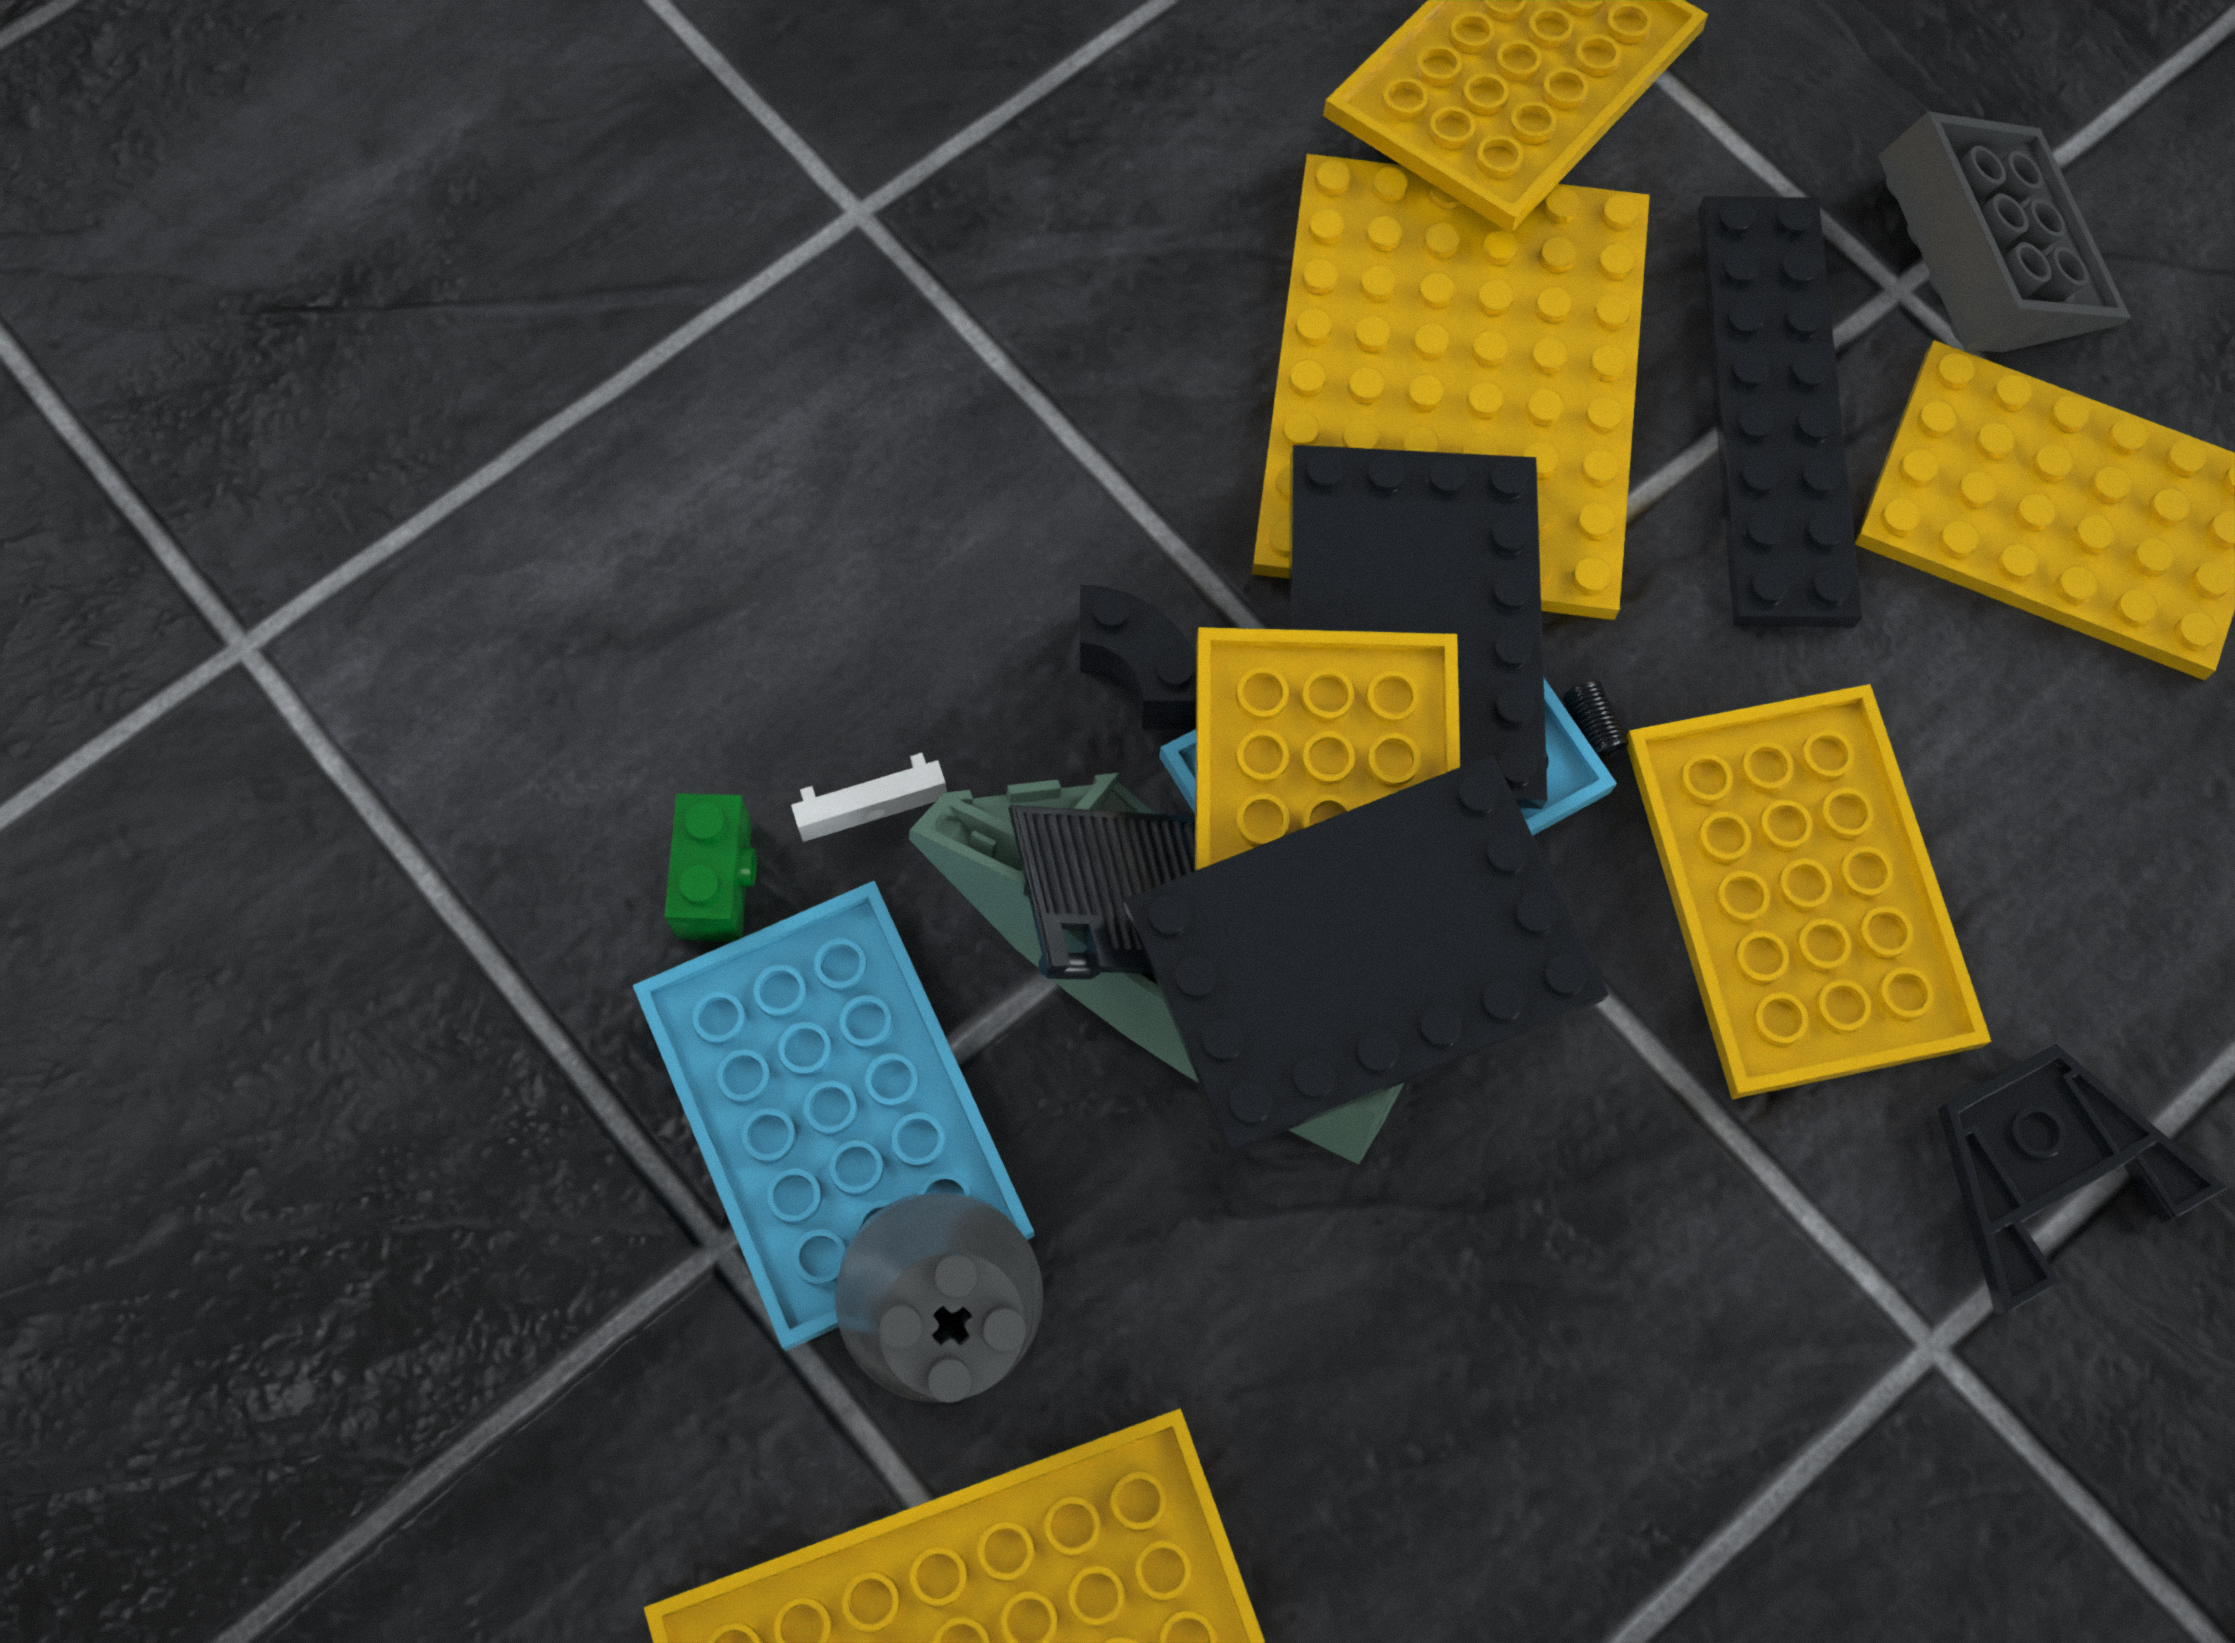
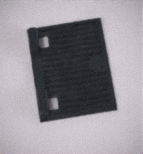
M1011 805L1008 809L1042 953L1039 959L1041 975H1045L1048 979L1091 980L1101 972L1152 973L1124 908V899L1195 871V816ZM1062 929L1084 930L1088 948L1084 952H1068Z

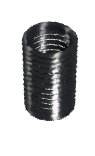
M1592 680L1568 690L1562 700L1565 702L1567 710L1570 711L1569 715L1572 716L1571 718L1600 760H1604L1623 751L1629 742L1624 735L1620 722L1617 721L1618 718L1615 716L1611 703L1608 702L1609 699L1606 697L1607 694L1604 693L1605 690L1602 683Z

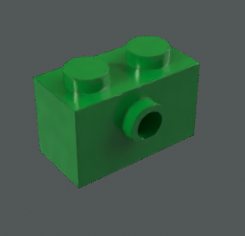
M676 793L664 917L677 940L734 942L742 938L746 887H753L755 884L757 860L755 848H750L752 820L741 795Z

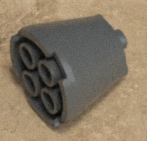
M916 1193L890 1203L870 1217L854 1235L840 1262L835 1291V1308L840 1333L847 1350L861 1370L874 1382L896 1395L911 1400L932 1403L960 1401L989 1389L1006 1377L1018 1365L1033 1342L1039 1326L1043 1305V1286L1038 1262L1032 1248L1017 1226L993 1205L971 1195L969 1197L953 1193H929L923 1195ZM943 1306L952 1313L962 1308L964 1313L961 1319L964 1327L960 1330L953 1320L943 1315H934L935 1312Z

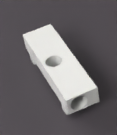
M923 753L910 756L912 768L845 789L818 797L815 796L812 786L800 789L803 801L792 804L791 807L803 842L936 802L944 792H947L939 761L926 764Z

